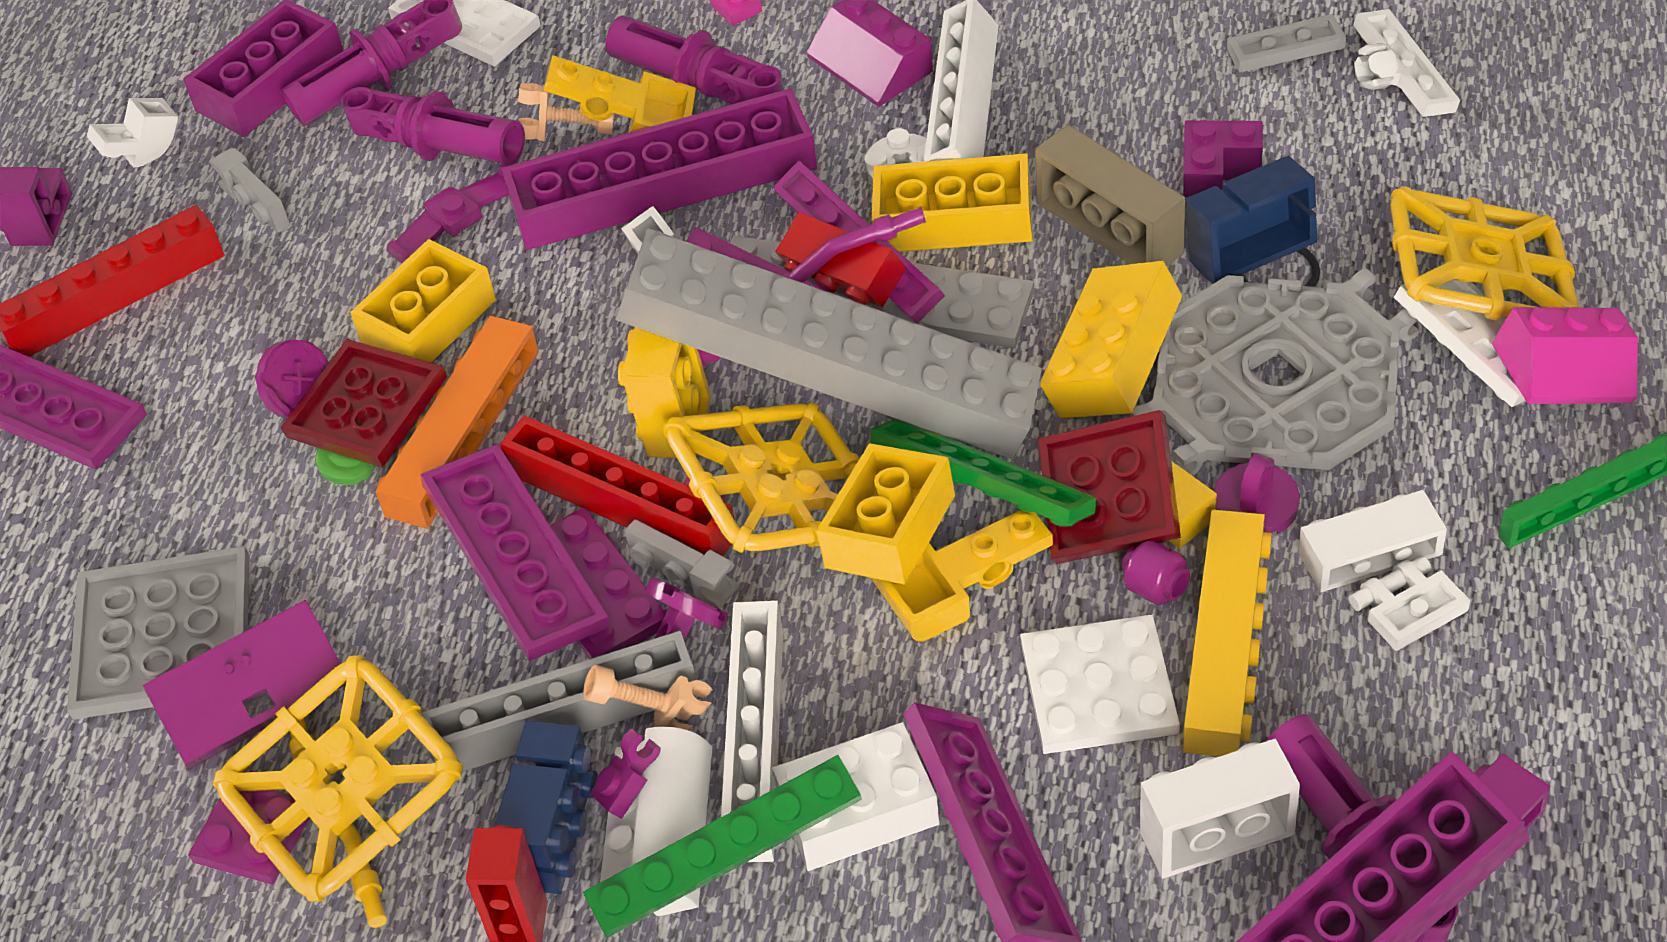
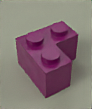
M1185 120L1183 196L1188 198L1214 186L1223 190V180H1231L1262 167L1263 121Z
M0 167V230L5 233L10 246L54 245L73 194L62 168Z

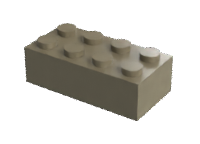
M1068 124L1035 148L1037 204L1129 264L1164 261L1166 266H1168L1184 253L1185 197L1177 190L1164 185L1150 176L1145 170H1140L1121 158L1116 152L1108 150L1092 140L1087 134L1079 132Z

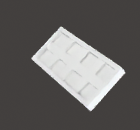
M397 0L388 8L391 19L424 0ZM453 0L462 22V30L455 38L444 43L495 67L541 26L539 16L505 0Z
M1453 279L1437 287L1485 297V294L1472 282L1464 283ZM1405 284L1399 287L1394 298L1406 308L1412 317L1416 318L1435 335L1441 344L1449 348L1463 361L1470 371L1477 374L1492 388L1500 399L1506 401L1511 407L1526 401L1491 344L1507 318L1500 317L1498 320L1486 318L1484 313L1432 304L1423 300L1416 302L1407 295L1408 289Z

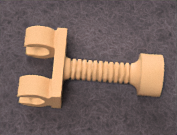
M534 83L520 84L518 102L529 105L540 104L539 121L532 118L518 119L524 128L525 139L545 141L547 121L555 120L556 122L559 120V122L567 123L570 121V123L574 122L575 124L585 123V125L592 124L597 128L599 134L613 135L615 113L607 120L593 121L586 118L580 109L574 110L572 108L570 110V108L563 109V107L556 108L555 106L552 108V106L548 105L549 92L543 91L544 85L540 86Z
M593 665L589 670L583 690L584 700L604 705L609 698L613 697L640 706L643 705L644 707L655 709L654 727H675L688 731L693 726L681 724L674 717L679 720L688 721L693 714L700 715L704 713L712 704L708 701H700L693 696L694 694L697 697L706 699L711 693L712 688L703 681L694 680L688 682L687 677L679 676L665 694L617 681L614 679L613 669L599 665Z

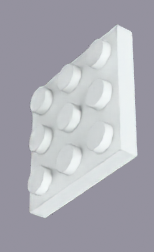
M1153 614L1020 634L1043 754L1180 734V723Z

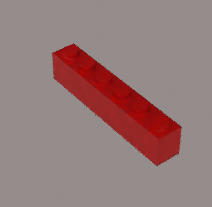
M196 204L3 301L0 304V336L9 349L30 357L224 257L225 255L213 224Z
M525 415L500 442L502 452L521 481L581 508L584 507L586 510L626 528L636 519L703 555L708 550L724 556L732 545L720 531L702 499L694 496L690 487ZM724 502L730 514L734 518L732 505Z

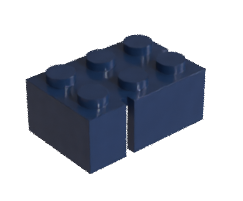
M1289 155L1224 182L1223 190L1214 186L1185 198L1190 262L1212 284L1227 275L1238 276L1240 273L1245 274L1317 243L1316 213L1312 210L1316 207L1315 177Z
M526 720L515 756L517 761L535 762L536 766L512 764L494 826L507 825L513 828H523L544 892L561 894L565 878H571L575 871L576 852L574 846L577 837L582 838L586 831L587 812L585 807L588 798H594L590 792L596 784L598 773L592 770L590 746L585 745L580 726Z

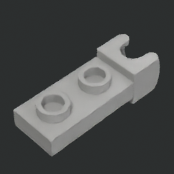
M231 148L211 160V166L222 178L218 181L219 186L232 199L236 198L242 206L248 204L254 216L262 225L268 223L277 233L290 226L281 199L252 173L247 158L236 148Z
M636 519L626 528L625 535L629 554L638 565L644 568L651 566L664 573L672 583L679 586L685 584L693 588L694 596L700 598L706 604L720 609L737 590L738 583L726 575L735 567L734 563L711 550H708L703 555Z

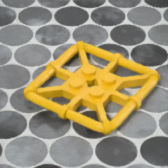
M1407 186L1400 187L1392 192L1390 209L1395 232L1392 236V245L1399 255L1403 281L1408 289L1407 295L1416 302L1423 300L1432 304L1484 313L1486 318L1498 320L1500 317L1507 318L1514 307H1535L1504 301L1502 290H1516L1525 294L1541 307L1580 308L1573 284L1575 277L1573 264L1567 260L1562 237L1556 226V220L1548 214L1541 216L1531 212L1485 204L1480 198L1469 197L1468 200L1412 190ZM1408 211L1439 232V235L1412 230ZM1444 212L1464 215V219L1450 217ZM1487 220L1520 227L1517 229H1509L1487 224ZM1537 237L1541 240L1545 238L1549 256L1526 252L1525 243ZM1415 250L1443 255L1445 264L1423 275H1419ZM1532 273L1550 276L1551 281L1557 285L1558 293L1532 276ZM1453 279L1464 283L1483 284L1485 297L1437 287Z
M810 402L808 405L794 403L759 408H749L747 405L733 407L732 411L689 415L680 418L672 417L663 428L664 436L690 479L689 487L694 496L702 499L724 537L733 544V550L743 553L744 550L764 551L804 544L811 548L820 547L816 530L821 521H815L809 511L820 509L828 511L838 494L830 491L825 481L848 478L860 459L858 454L851 453L829 418L819 410L820 405ZM801 420L789 440L765 442L754 426L757 424ZM812 425L835 457V461L812 463L801 444ZM734 427L744 445L730 447L702 435L698 431ZM694 453L723 465L728 475L712 476L710 472H705ZM741 494L751 511L741 528L735 522L720 495ZM788 514L796 526L793 529L754 534L759 522L764 517Z
M353 655L331 670L288 709L283 706L275 713L277 718L233 755L221 770L215 772L213 786L217 788L222 802L251 836L250 843L256 851L265 853L292 887L303 896H306L308 901L322 902L326 896L345 884L388 844L393 847L401 840L398 835L446 794L455 781L461 779L463 764L459 762L450 745L422 716L421 707L413 699H406L381 670L368 660H365L364 656ZM365 681L393 711V717L368 739L357 728ZM346 682L340 720L314 741L299 722ZM409 729L437 761L431 764L390 765L381 753ZM289 731L306 749L282 771L242 773ZM345 769L343 772L345 779L342 783L330 782L335 772ZM430 782L386 822L372 807L375 802L396 784ZM286 789L296 802L271 824H265L239 791ZM363 814L376 831L332 869L338 835ZM308 817L319 828L312 872L310 874L304 871L281 843L285 837Z

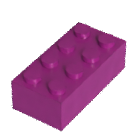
M283 0L188 74L183 80L196 112L245 137L286 104L280 93L281 88L344 50L334 22L290 0Z

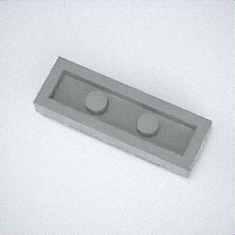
M1333 14L1227 38V51L1239 73L1345 49L1346 36Z

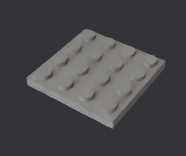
M235 547L78 572L67 711L72 720L153 707L142 686L143 684L247 631L250 556L246 547Z

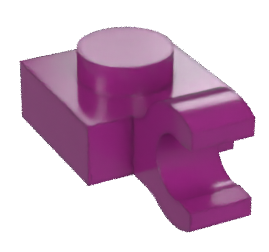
M630 729L622 739L621 750L623 757L620 758L615 755L609 766L600 772L596 784L590 792L608 812L620 819L624 817L648 781L642 774L657 759L661 751V747L651 739L646 742L643 749L636 751L643 737L634 729Z

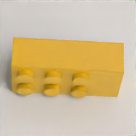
M1028 153L873 166L872 224H874V219L887 214L894 217L922 207L926 223L898 232L896 238L887 240L899 252L1033 242L1032 189Z
M1164 261L1092 269L1039 383L1060 418L1129 414L1133 412L1182 298V294Z

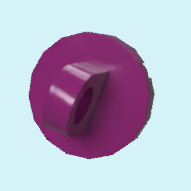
M296 339L276 342L265 350L258 362L255 380L258 394L270 411L278 417L286 419L289 417L329 363L323 351L311 342Z
M1255 453L1249 463L1239 464L1226 470L1216 481L1214 492L1217 493L1216 510L1265 514L1263 532L1272 533L1277 531V534L1287 530L1296 520L1300 505L1298 486L1287 472L1274 466L1273 458Z
M656 577L650 578L644 591L670 606L654 639L681 631L685 641L695 618L720 630H723L729 618L727 612L706 604L700 598Z

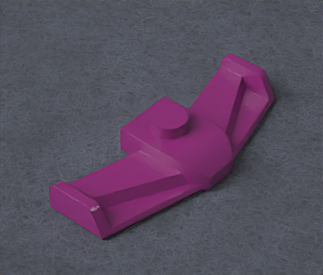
M508 165L500 166L496 174L457 190L454 187L443 189L423 203L425 211L395 242L391 240L387 244L386 251L400 263H403L428 239L435 241L444 231L454 237L483 217L481 207L508 195L501 169Z

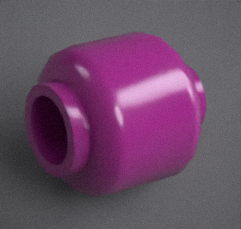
M1155 540L1145 541L1137 548L1132 547L1125 554L1122 561L1126 588L1156 605H1162L1170 600L1175 601L1180 598L1190 580V572L1187 569L1185 557L1181 553Z

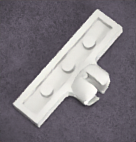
M1390 9L1357 13L1353 26L1368 44L1358 50L1359 55L1363 54L1364 56L1358 57L1354 63L1356 78L1361 82V86L1370 90L1387 88L1389 85L1398 86L1403 90L1422 117L1457 111L1460 99Z

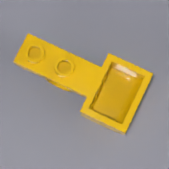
M552 55L543 91L580 102L581 113L593 121L607 120L613 113L631 118L628 131L630 133L692 116L696 88L680 82L676 83L673 80L643 71L640 81L635 82Z
M1020 510L937 551L928 543L906 584L871 578V580L915 641L923 642L969 619V596L965 592V588L978 582L982 588L990 589L1004 582L1011 575L1014 564L1052 546V534L1035 512Z

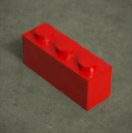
M798 212L775 253L786 263L784 269L791 272L827 240L849 232ZM869 242L836 254L810 277L814 279L817 285L831 293H835L839 289L844 291L845 295L854 302L863 305L870 302L883 308L907 267L891 249L875 242Z
M496 825L492 828H474L465 880L489 941L542 942L548 901L523 828H513L507 825Z

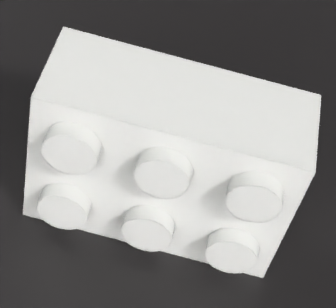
M903 722L772 767L775 786L778 787L828 759L839 755L861 794L862 800L794 836L807 871L939 825L936 793Z
M1276 738L1263 743L1253 742L1246 744L1238 751L1217 758L1206 757L1197 761L1193 766L1174 772H1160L1153 775L1147 781L1141 782L1140 833L1161 878L1163 879L1295 835L1300 784Z

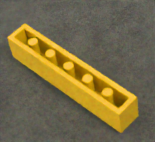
M1211 509L1184 724V753L1220 757L1238 751L1241 741L1250 742L1253 715L1244 714L1245 703L1254 704L1257 677L1248 676L1249 666L1258 667L1261 640L1252 639L1253 629L1262 630L1264 603H1257L1256 598L1257 593L1266 594L1268 568L1260 567L1261 558L1270 559L1272 533L1263 532L1265 514Z

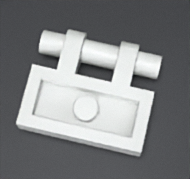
M1420 556L1411 562L1404 560L1393 566V572L1379 580L1375 577L1361 584L1359 591L1349 596V602L1356 611H1360L1369 605L1374 607L1369 610L1368 622L1395 651L1400 650L1469 610L1470 599L1442 570L1428 578L1424 576L1431 571V564L1425 556ZM1401 587L1407 589L1396 596L1392 594V592Z

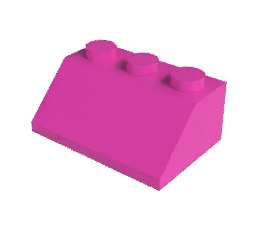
M1514 307L1491 343L1527 404L1632 403L1637 398L1638 337L1619 308Z

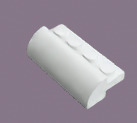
M652 727L646 729L645 740L641 741L636 751L643 749L649 739L660 746L661 751L657 759L642 774L648 781L624 817L620 819L608 812L600 882L706 826L712 746L703 737L691 731L675 727ZM617 747L615 755L620 758L623 757L621 747ZM700 888L654 912V914L662 916L698 908Z

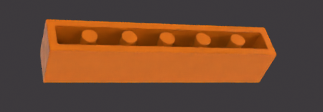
M489 316L483 327L476 331L472 344L463 358L457 360L450 378L444 386L439 388L435 401L427 413L418 420L416 430L406 445L400 448L396 461L388 473L378 482L375 492L384 517L426 529L430 527L438 511L422 486L420 474L477 452L539 353L532 326Z

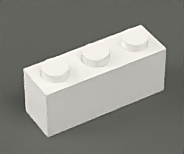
M1424 490L1408 495H1397L1388 501L1372 506L1358 507L1349 513L1326 520L1319 519L1307 526L1301 527L1298 554L1321 593L1392 571L1393 566L1404 560L1411 562L1420 556L1430 559L1443 555L1447 528Z

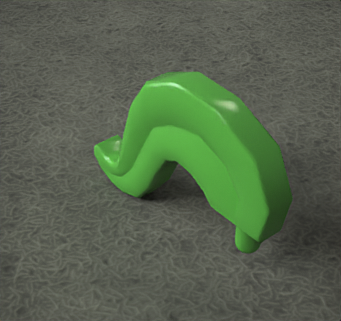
M318 448L316 452L315 464L323 478L335 484L355 485L368 479L376 468L375 465Z

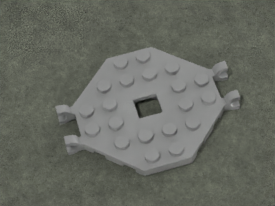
M1366 268L1357 272L1345 283L1327 282L1326 288L1301 286L1302 280L1273 278L1268 279V284L1244 282V276L1227 275L1178 305L1160 347L1153 400L1135 407L1130 416L1161 410L1166 415V423L1189 443L1175 449L1173 456L1180 462L1177 465L1192 476L1200 470L1203 462L1207 460L1249 463L1255 453L1273 458L1274 466L1330 470L1394 429L1399 340L1402 339L1404 342H1408L1419 335V329L1413 325L1418 320L1412 317L1406 308H1403L1396 316L1387 320L1367 302L1374 298V293L1367 287L1376 282V276ZM1279 354L1302 375L1284 386H1272L1265 384L1251 370Z

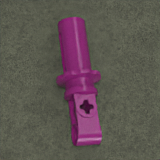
M424 0L409 10L398 14L386 24L376 26L374 33H370L369 36L364 37L356 29L350 31L352 46L280 89V93L294 117L305 127L339 106L342 96L353 88H368L378 82L386 91L391 89L392 84L389 75L397 70L403 71L408 68V64L427 55L437 46L459 35L462 30V22L453 0Z
M622 15L613 21L606 36L605 46L610 57L665 76L676 83L680 82L695 87L696 91L699 90L701 94L708 97H718L727 103L735 104L783 91L781 72L778 68L756 62L744 55L731 53L722 46H716L715 40L712 39L710 33L704 30H699L695 34L691 33L686 38Z
M356 87L347 91L341 98V104L354 134L378 138L386 142L400 143L404 147L413 148L414 152L419 154L422 160L433 161L441 151L512 165L518 161L524 149L525 131L519 121L454 108L452 100L448 99L443 92L433 91L422 98L417 96L405 97L397 93H386L371 90L367 87Z
M1309 714L1298 715L1278 727L1267 739L1269 741L1276 738L1300 784L1299 795L1327 830L1328 836L1323 840L1321 850L1328 859L1334 856L1396 801L1393 795H1384L1381 798L1375 799ZM1457 904L1440 919V924H1434L1415 942H1446L1458 914Z

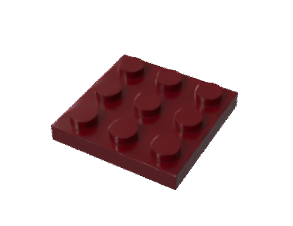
M346 339L281 426V430L286 438L383 468L448 376L443 366Z
M1161 410L1038 438L1042 476L1096 497L1095 514L1076 522L1072 526L1055 525L1047 518L1048 530L1051 532L1053 545L1050 546L1051 560L1053 562L1061 564L1127 550L1132 547H1138L1141 543L1149 540H1155L1160 543L1181 538L1166 415Z

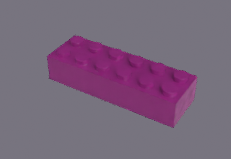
M1451 751L1236 942H1415L1527 843L1530 837L1523 821Z

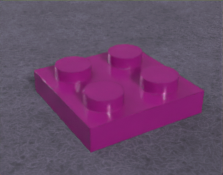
M276 790L239 791L265 824H271L296 802L290 794ZM220 798L188 853L192 862L274 885L280 874V871L265 853L257 852L251 845V836ZM310 817L281 841L290 854Z

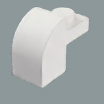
M129 98L124 124H90L87 137L102 156L117 158L124 155L133 167H140L159 158L169 148L174 137L178 115L163 98Z

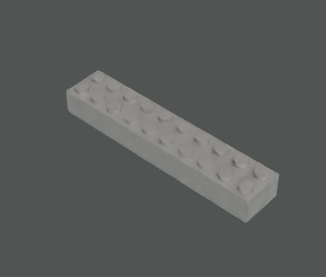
M647 228L616 320L1010 459L1014 458L1030 430L1042 368L649 228Z

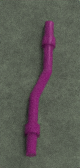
M919 207L894 217L887 214L874 219V224L829 239L793 271L783 276L803 283L838 253L878 239L884 242L896 238L898 232L926 223L923 209Z

